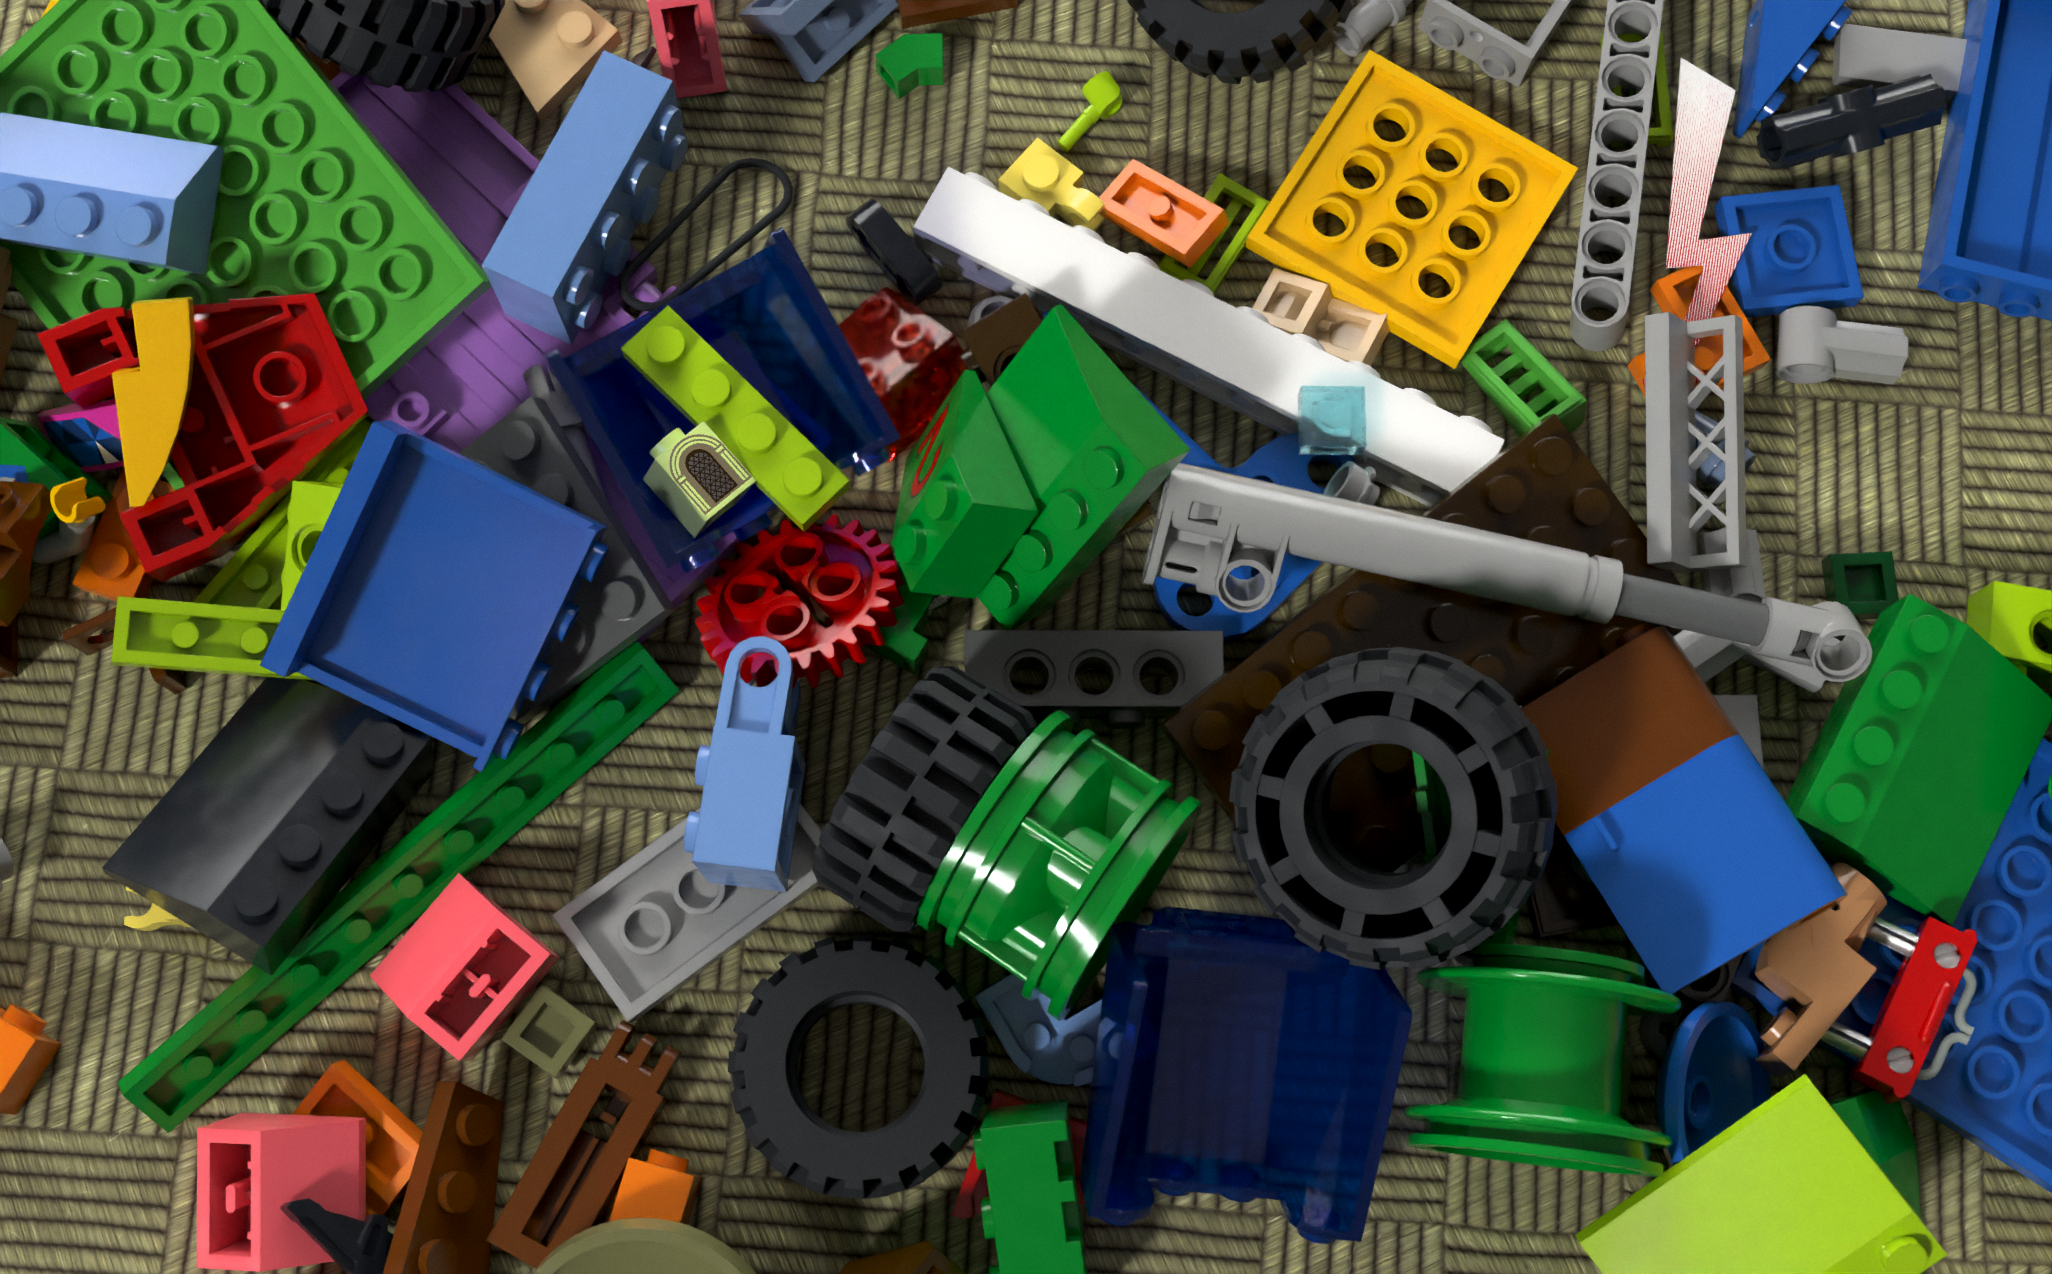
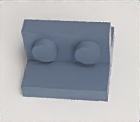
M753 0L738 15L752 34H769L804 81L814 83L899 4L896 0Z

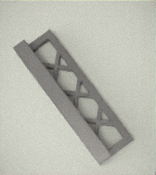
M1670 312L1645 315L1647 564L1662 570H1671L1673 574L1747 567L1742 319L1737 315H1729L1685 322ZM1723 334V356L1706 375L1694 364V339ZM1695 377L1701 381L1696 387ZM1723 377L1724 389L1718 385V383ZM1713 391L1724 401V418L1707 436L1695 425V410L1708 394ZM1695 437L1702 442L1697 449ZM1724 438L1725 451L1719 446V444L1723 441ZM1713 452L1725 463V480L1710 497H1707L1696 487V470ZM1696 499L1702 504L1697 512ZM1725 500L1726 513L1720 508ZM1714 514L1726 525L1727 552L1697 555V532Z

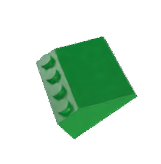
M1062 304L1056 305L1051 309L986 393L1039 510L1037 516L977 596L1005 630H1013L1050 610L1191 450Z
M1909 593L1879 614L1868 636L1872 648L1871 662L1858 677L1845 681L1785 802L1824 860L1833 865L1836 862H1842L1851 866L1873 882L1881 892L1926 917L1930 916L1952 926L2051 722L2052 698L1969 625Z

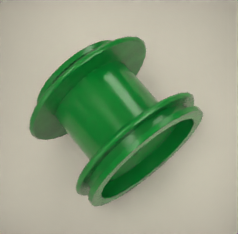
M1479 944L1472 950L1455 956V960L1465 966L1427 968L1417 973L1415 980L1421 986L1444 994L1466 998L1458 1097L1439 1105L1416 1104L1407 1106L1404 1109L1406 1117L1424 1122L1423 1133L1409 1134V1146L1460 1156L1534 1166L1630 1176H1664V1165L1650 1161L1651 1149L1670 1148L1673 1145L1672 1139L1662 1133L1639 1129L1620 1117L1627 1015H1664L1674 1013L1682 1008L1681 1001L1670 993L1632 984L1644 979V967L1642 965L1612 956L1569 949L1529 945Z

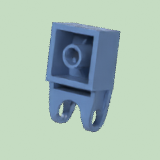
M765 636L750 637L739 642L730 652L727 659L711 745H700L697 754L695 784L703 786L700 812H689L685 827L684 851L693 853L692 862L708 883L787 892L806 767L796 740L801 691L798 680L792 690L794 677L793 663L786 648L777 640ZM757 652L769 653L779 662V671L776 679L764 687H753L754 678L749 683L744 682L741 678L740 671L744 660Z

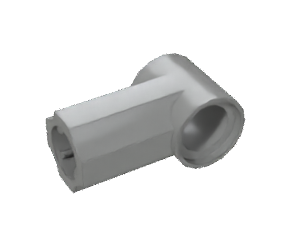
M1818 306L1793 307L1780 313L1776 375L1780 379L1791 383L1812 384L1836 377L1893 385L1901 378L1904 363L1908 358V337H1905L1903 328L1839 321L1835 312Z

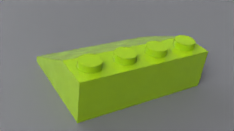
M1806 1074L1665 1171L1664 1176L1655 1178L1575 1234L1580 1245L1603 1274H1920L1947 1256V1253L1913 1208Z

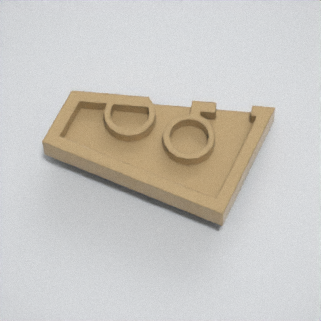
M505 0V5L488 36L503 59L511 76L523 91L541 124L590 75L603 50L611 53L622 42L619 30L582 0Z

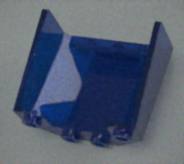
M782 227L771 232L763 249L750 258L565 358L561 357L557 349L545 355L548 369L665 568L668 569L680 563L685 574L720 555L714 542L729 533L734 532L739 542L773 524L767 512L776 508L777 505L753 484L741 501L694 538L644 482L643 478L655 460L649 454L652 448L676 428H680L686 435L696 427L624 358L621 347L667 305L835 465L839 471L852 466L857 476L866 473L892 458L886 446L901 438Z
M1166 906L1154 911L1151 924L1141 925L1124 921L1112 925L1079 1181L1089 1217L1100 1218L1107 1223L1119 1226L1133 1224L1136 1220L1146 1218L1152 1213L1155 1200L1152 1188L1161 1193L1171 1196H1185L1190 1192L1219 1194L1236 1202H1251L1256 1198L1279 1200L1287 1220L1297 1228V1232L1303 1238L1319 1244H1330L1336 1240L1361 1242L1412 1021V1011L1386 969L1376 970L1349 965L1350 960L1328 951L1319 953L1295 938V930L1283 919Z

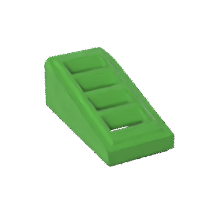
M1507 319L1472 342L1460 360V363L1519 437L1542 418L1554 413L1569 433L1583 424L1587 400ZM1508 347L1512 355L1491 369L1486 362ZM1524 367L1527 373L1507 386L1504 380ZM1537 387H1540L1543 392L1530 402L1525 404L1521 400Z

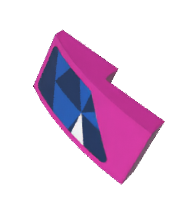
M115 399L103 402L98 401L85 407L72 403L42 411L36 416L47 439L85 472L124 467Z

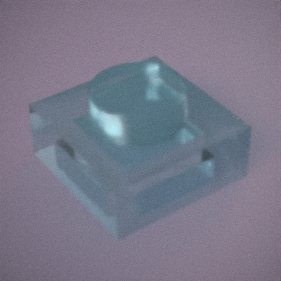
M1365 386L1300 387L1298 393L1299 454L1363 455L1367 447Z

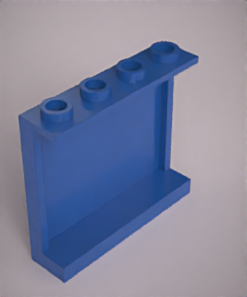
M391 420L372 422L260 666L283 677L299 672L476 757L477 760L473 768L482 772L496 761L497 757L507 760L513 752L524 729V724L515 719L525 698L536 701L549 678L552 665L543 661L554 638L564 642L578 617L581 606L572 603V600L582 579L592 583L605 561L609 547L600 543L608 526Z

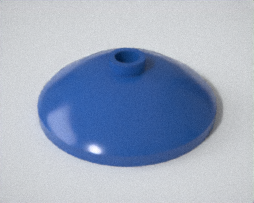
M1708 1001L1696 1007L1676 1029L1661 1062L1655 1086L1654 1110L1658 1133L1668 1135L1673 1141V1145L1670 1148L1663 1149L1670 1168L1771 1098L1770 1073L1755 1061L1756 1057L1764 1049L1762 1039L1759 1037L1760 1034L1751 1017L1735 1003Z

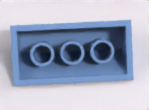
M0 112V241L205 275L224 148L215 145Z

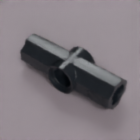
M1931 74L1921 77L1919 75L1887 84L1888 86L1873 89V85L1822 98L1817 100L1818 105L1761 120L1760 132L1756 137L1760 156L1769 163L1772 170L1785 169L1815 161L1817 158L1828 155L1832 159L1885 145V139L1940 125L1943 111L1947 108L1943 86L1938 85L1933 80Z

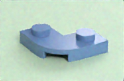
M1013 973L1007 974L975 994L977 1002L1016 1066L1024 1073L1028 1072L1032 1076L1049 1083L1074 1084V1087L1091 1083L1157 1045L1155 1038L1123 984L1067 1017L1065 1016L1061 1021L1047 1013L1051 999L1041 993L1034 1001H1029L1023 997L1021 993L1025 982Z

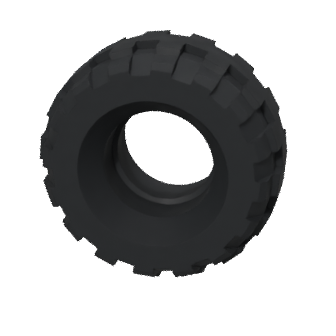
M1404 647L1367 649L1332 658L1299 675L1276 693L1277 696L1262 714L1256 716L1242 741L1245 747L1238 768L1232 772L1229 802H1234L1236 830L1231 832L1238 861H1245L1257 886L1252 891L1269 914L1277 913L1295 930V938L1317 952L1328 951L1350 960L1349 965L1381 970L1384 967H1410L1412 970L1440 964L1468 950H1472L1498 932L1527 901L1541 878L1554 843L1553 836L1556 814L1558 812L1556 780H1553L1546 755L1548 750L1535 724H1531L1514 702V697L1494 679L1464 664V661L1434 651ZM1374 744L1404 746L1424 758L1435 769L1446 787L1452 811L1450 834L1436 857L1418 869L1403 873H1392L1374 868L1360 860L1347 848L1335 828L1330 810V790L1333 777L1341 763L1363 747Z

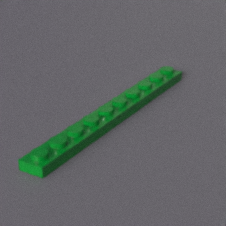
M633 642L609 660L519 738L507 760L497 757L496 761L484 771L477 773L337 893L272 976L253 965L119 1080L118 1085L122 1096L167 1133H170L424 913L458 873L464 877L680 690L639 642Z

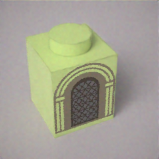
M704 421L686 435L680 428H676L658 442L649 452L655 460L643 478L644 482L694 538L741 501L756 481Z

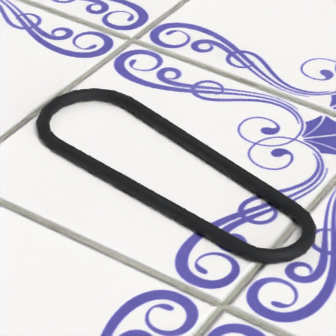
M741 159L724 167L624 269L618 283L621 297L628 305L640 311L648 312L663 310L667 305L670 306L786 211L792 202L793 186L789 176L779 166L764 159ZM755 167L774 173L780 179L784 188V196L779 205L667 297L657 302H643L634 298L629 292L627 286L632 274L730 174L742 168Z

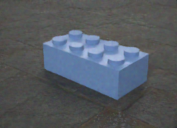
M603 50L482 264L505 315L571 345L581 328L589 329L601 309V291L610 275L618 276L624 269L630 256V239L639 222L646 224L652 218L659 202L660 190L658 188L668 171L675 172L680 167L687 152L688 138L685 137L681 119L682 111L678 106L672 80Z

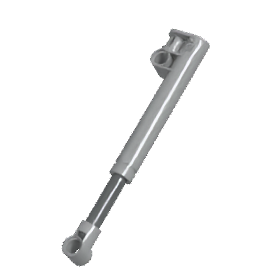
M1179 463L1165 479L1142 578V583L1147 585H1153L1157 577L1193 584L1196 586L1197 592L1219 597V600L1227 608L1236 612L1250 613L1261 609L1270 601L1275 591L1284 555L1290 554L1572 617L1576 614L1580 619L1601 624L1608 623L1614 614L1750 645L1751 651L1756 655L1811 666L1821 678L1831 682H1845L1855 679L1866 670L1872 658L1870 641L1856 617L1847 606L1838 602L1824 601L1808 606L1772 597H1766L1760 603L1626 574L1623 573L1622 562L1598 555L1589 557L1585 552L1185 463ZM1239 566H1251L1260 573L1253 578L1245 580L1235 578L1229 572ZM1845 635L1844 639L1837 645L1822 647L1832 637Z

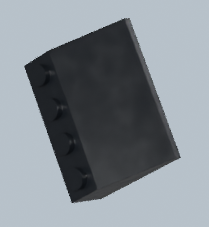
M266 677L102 869L108 876L272 976L434 773L432 739L418 729L338 691L303 679Z

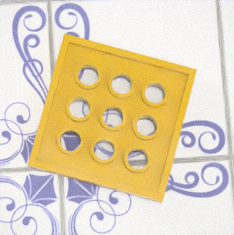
M1369 49L1248 235L1245 247L1287 272L1328 284L1333 298L1349 302L1380 315L1388 314L1387 322L1390 332L1455 369L1570 184L1578 168ZM1381 120L1395 121L1403 128L1405 137L1396 142L1385 141L1376 134L1373 125ZM1434 149L1448 151L1454 156L1457 168L1448 172L1435 170L1427 162L1426 153ZM1352 166L1364 167L1373 174L1375 184L1366 189L1355 188L1348 184L1343 172ZM1485 179L1498 180L1508 189L1509 198L1502 202L1490 201L1481 194L1478 183ZM1403 196L1417 197L1425 204L1427 215L1420 219H1409L1398 211L1396 200ZM1322 213L1335 214L1343 221L1345 231L1338 236H1325L1316 230L1313 218ZM1456 226L1469 227L1478 235L1480 245L1471 250L1458 248L1450 240L1448 231ZM1374 243L1386 244L1395 251L1398 262L1390 267L1376 266L1367 258L1365 249ZM1428 273L1438 274L1448 282L1450 294L1442 298L1430 297L1421 290L1418 278Z

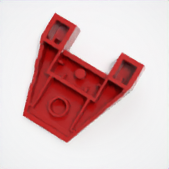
M315 293L229 299L227 303L193 305L195 349L192 384L183 424L171 454L185 486L150 500L144 506H136L119 513L146 574L163 582L224 556L292 489V481H300L370 413ZM124 307L98 309L37 334L64 394L81 407L115 395L112 373L117 369L140 367L132 309L126 310Z

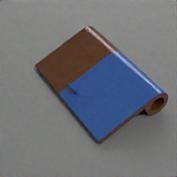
M1646 622L1633 627L1615 641L1618 649L1521 708V711L1531 724H1535L1546 748L1551 749L1549 766L1553 780H1556L1558 804L1555 823L1661 990L1674 995L1781 931L1794 929L1821 915L1845 899L1848 894L1670 630L1666 626L1652 629L1649 623Z

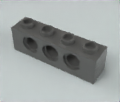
M965 630V672L1030 711L1034 719H1042L1043 721L1055 711L1061 710L1073 718V728L1080 726V719H1106V726L1109 728L1135 729L1145 726V719H1167L1224 673L1223 631ZM1032 668L1044 675L1047 685L1042 691L1027 695L1020 693L1013 687L1011 678L1021 669ZM1095 668L1107 675L1111 686L1104 693L1091 695L1083 692L1077 686L1075 677L1082 670ZM1148 669H1161L1170 675L1174 688L1167 694H1151L1143 688L1139 676Z

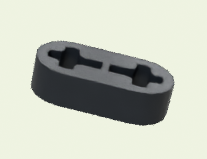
M869 199L846 217L848 227L857 242L910 303L918 306L942 288L941 279L931 262L876 200Z

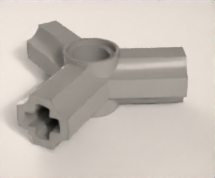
M1726 527L1703 533L1697 538L1699 555L1727 552ZM1746 528L1747 567L1701 571L1704 591L1757 603L1766 598L1756 530ZM1682 630L1674 635V638L1705 683L1739 659H1743L1812 693L1820 690L1826 680L1821 678L1811 666L1756 655L1751 651L1749 644ZM1832 637L1822 647H1832L1841 641Z

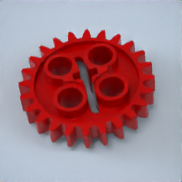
M832 515L822 527H818L815 521L804 532L801 528L793 529L789 520L786 519L782 521L780 534L772 537L762 528L758 530L759 544L754 547L741 542L736 544L741 557L736 561L720 559L717 563L724 576L706 578L704 584L710 595L698 598L696 602L702 613L700 617L695 619V623L702 635L700 640L710 659L716 662L721 674L724 675L729 654L739 642L750 637L765 636L777 640L786 648L793 663L794 677L792 690L798 678L806 677L813 689L818 687L820 672L829 670L839 679L843 677V661L849 658L854 662L863 664L866 662V658L861 648L865 644L882 646L885 643L879 627L897 625L898 621L892 608L904 604V599L899 590V587L904 585V581L889 544H882L875 529L864 533L859 520L855 519L843 528L838 515ZM776 577L783 581L789 590L784 592ZM812 612H816L821 624L824 627H822L813 619L811 615ZM757 652L751 654L744 660L741 666V678L746 683H749L754 678L758 687L767 686L776 679L779 671V662L769 653Z

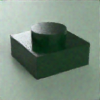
M1892 551L1829 554L1821 560L1826 601L1838 602L1847 606L1857 620L1877 619L1882 611L1899 601Z

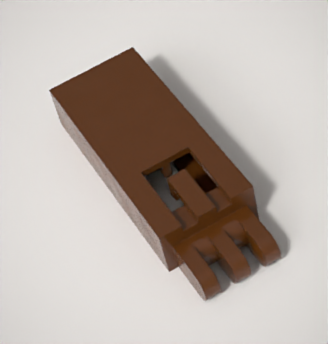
M622 1020L617 1026L599 1060L592 1057L588 1060L486 1239L489 1243L534 1268H537L555 1248L572 1236L599 1225L620 1187L628 1158L636 1159L669 1100L660 1093L682 1052L669 1045L661 1054L656 1067H651L647 1062L657 1046L658 1039L648 1033L643 1035L632 1055L624 1052L635 1030V1026L625 1020ZM604 1089L614 1095L605 1111L602 1110L599 1118L616 1126L607 1143L582 1129Z

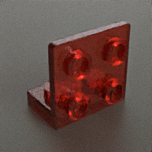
M888 287L882 288L874 296L866 299L856 311L827 335L818 339L796 361V365L802 374L851 411L874 451L888 463L922 435L964 370H968L960 355V352L963 350L955 335Z

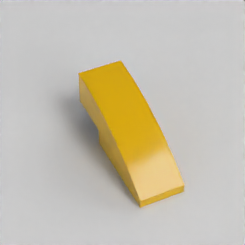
M193 297L141 300L131 304L140 367L121 368L112 373L130 507L144 506L150 498L169 462L183 424L193 375L195 349Z

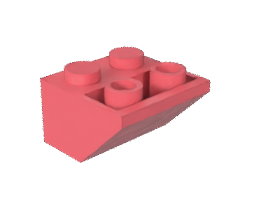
M458 873L370 974V977L408 1019L458 1061H473L560 959V956L462 874Z
M242 1112L197 1128V1268L262 1272L334 1262L296 1222H293L280 1209L286 1202L309 1198L320 1204L326 1211L365 1221L366 1118Z

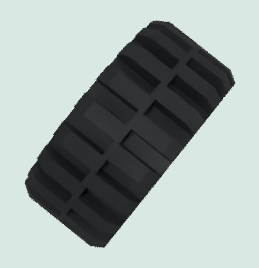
M260 0L266 10L276 16L279 26L291 39L298 38L306 44V50L322 60L325 57L340 65L339 70L354 77L357 74L368 77L372 80L373 84L386 88L397 85L401 86L404 91L418 93L426 88L431 92L445 89L468 76L505 5V0Z
M1127 0L1128 4L1137 12V20L1146 33L1175 62H1181L1190 72L1206 78L1211 74L1215 75L1222 83L1240 84L1242 77L1251 76L1256 83L1274 80V70L1287 66L1292 73L1306 65L1307 63L1303 55L1314 46L1322 52L1334 39L1330 29L1336 20L1345 23L1353 7L1350 0H1267L1257 7L1246 11L1219 13L1207 9L1198 0Z
M937 666V668L931 669L926 674L924 680H919L911 689L909 696L904 702L899 704L884 729L880 730L870 745L871 748L863 761L858 764L849 779L850 782L844 793L839 797L834 806L833 814L829 822L824 826L819 838L820 844L815 849L812 858L813 864L811 867L818 883L895 932H911L919 926L917 915L924 895L954 839L999 772L1027 737L1036 729L1037 724L1031 712L956 666Z
M853 934V939L835 941L834 937L814 942L815 948L799 956L796 952H793L780 961L779 965L781 968L768 980L763 977L751 992L754 998L746 1013L740 1011L733 1030L737 1033L734 1051H729L728 1072L732 1074L734 1091L730 1094L735 1113L740 1114L746 1128L744 1133L754 1148L759 1150L770 1161L769 1165L783 1176L796 1181L807 1189L842 1198L863 1199L885 1197L903 1190H909L925 1182L927 1178L943 1169L956 1156L966 1140L969 1139L978 1122L985 1102L989 1075L986 1034L981 1017L978 1016L971 996L960 981L957 982L948 973L946 966L932 955L927 957L914 950L912 944L893 938L892 942L875 939L873 934ZM874 1004L895 1012L912 1027L923 1049L925 1061L924 1078L914 1103L899 1119L890 1125L874 1131H845L823 1121L807 1104L798 1081L799 1053L809 1031L826 1014L846 1005Z

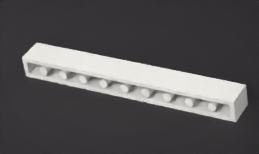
M948 167L913 226L914 243L928 259L1005 297L1016 299L1026 293L1035 301L1042 314L1054 306L1062 304L1095 342L1283 435L1307 432L1327 436L1346 448V451L1352 455L1361 468L1373 467L1376 470V481L1430 508L1498 455L1505 441L1492 434V429L1483 421L1471 416L1458 417L1437 407L1436 402L1426 393L1413 388H1398L1380 379L1379 373L1369 365L1359 361L1345 362L1325 352L1324 347L1312 337L1300 333L1290 335L1270 325L1268 319L1257 310L1246 306L1235 308L1215 298L1213 292L1200 282L1191 279L1180 281L1160 271L1158 265L1153 260L1140 253L1129 252L1125 254L1105 244V241L1098 233L1087 227L1076 225L1072 228L1052 218L1043 206L1032 200L1020 199L1017 201L997 191L992 182L977 173L967 172L964 175Z

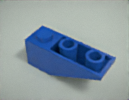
M1756 0L1747 14L1733 134L1740 139L1754 120L1761 123V120L1774 115L1787 97L1786 94L1779 90L1785 80L1789 77L1798 84L1820 55V52L1812 47L1820 35L1831 41L1852 14L1853 10L1844 5L1847 0Z

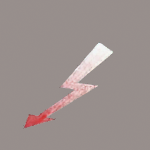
M1680 58L1666 268L1704 265L1684 320L1685 322L1711 318L1752 233L1698 240L1736 90L1685 59ZM1701 338L1694 339V351ZM1695 377V384H1696V383L1699 381V379H1698L1697 377ZM1642 379L1645 389V379Z

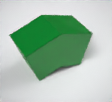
M942 33L904 34L875 54L877 74L898 99H901L918 86L944 85Z

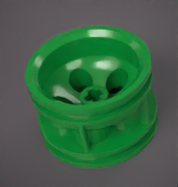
M1061 710L1049 715L1036 727L991 783L944 856L924 895L917 915L918 925L930 933L937 931L942 926L947 928L945 943L953 949H960L966 943H969L1023 980L1025 983L1021 994L1029 1001H1034L1041 993L1051 999L1047 1013L1058 1021H1061L1073 1009L1125 938L1181 850L1203 806L1200 801L1192 796L1187 797L1181 804L1171 799L1174 784L1166 779L1159 781L1098 741V734L1090 729L1083 730L1077 736L1072 733L1073 718Z

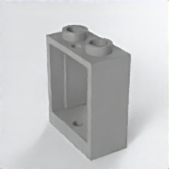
M1427 0L1417 29L1426 33L1429 39L1437 46L1446 50H1455L1474 61L1488 76L1497 80H1506L1519 88L1576 0H1555L1525 46L1452 4L1453 0Z

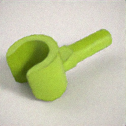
M1102 71L1096 74L1084 85L1082 93L1091 105L1082 111L1079 118L1057 141V144L1064 151L1068 152L1092 124H1095L1100 118H1111L1121 109L1122 96L1120 94V87L1109 72Z

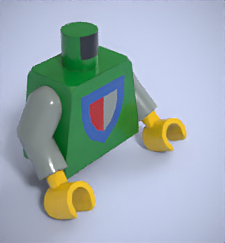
M0 417V481L44 484L51 492L50 502L53 509L40 530L31 564L49 565L85 552L91 545L95 516L105 510V506L113 498V495L66 457L30 422Z

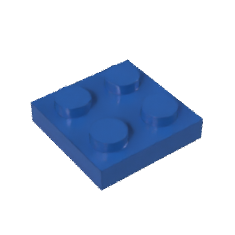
M1840 185L1724 196L1715 204L1714 211L1720 237L1752 233L1729 279L1731 293L1746 318L1778 315L1786 309L1800 306H1818L1827 309L1854 307L1864 298Z

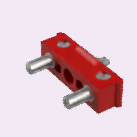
M1929 916L1917 926L1913 934L1877 917L1867 935L1868 938L1903 954L1902 962L1868 1037L1834 1021L1820 1040L1858 1058L1849 1078L1883 1094L1882 1099L1886 1104H1893L1908 1096L1916 1079L1929 1080L1935 1077L1941 1070L1952 1044L1960 1042L1967 1045L1974 1027L1965 1021V1013L1975 993L1977 982L1973 972L1966 966L1978 941L1977 934L1972 929L1961 932ZM1963 976L1966 986L1954 1014L1955 1024L1963 1033L1956 1032L1945 1036L1937 1049L1930 1067L1926 1070H1920L1959 981Z

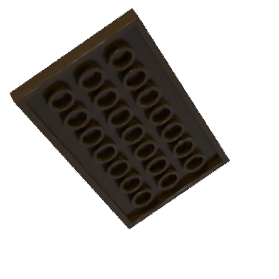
M1555 413L1542 418L1421 515L1427 518L1585 552L1589 557L1598 555L1620 560L1623 564V573L1682 586L1671 570H1662L1647 564L1646 536ZM1353 569L1160 723L1159 726L1236 826L1234 802H1229L1232 772L1238 768L1245 747L1242 741L1256 716L1262 714L1277 696L1276 693L1299 675L1332 658L1367 649L1392 647L1438 652L1464 661V664L1494 679L1514 697V702L1521 709L1618 649L1615 641L1633 627L1646 622L1613 614L1608 623L1601 624L1580 619L1576 614L1572 617ZM1647 622V623H1649V625L1651 626L1652 629H1654V628H1656V627L1663 626V625H1659V624H1654V623ZM1666 626L1673 636L1682 631V629ZM1374 744L1363 747L1347 757L1337 768L1330 790L1332 820L1344 844L1363 862L1374 868L1392 873L1425 846L1421 813H1418L1415 792L1418 789L1412 750L1396 744Z

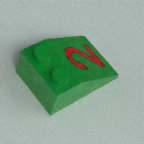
M964 370L906 458L891 544L911 592L976 599L1037 516L1039 510L976 371Z

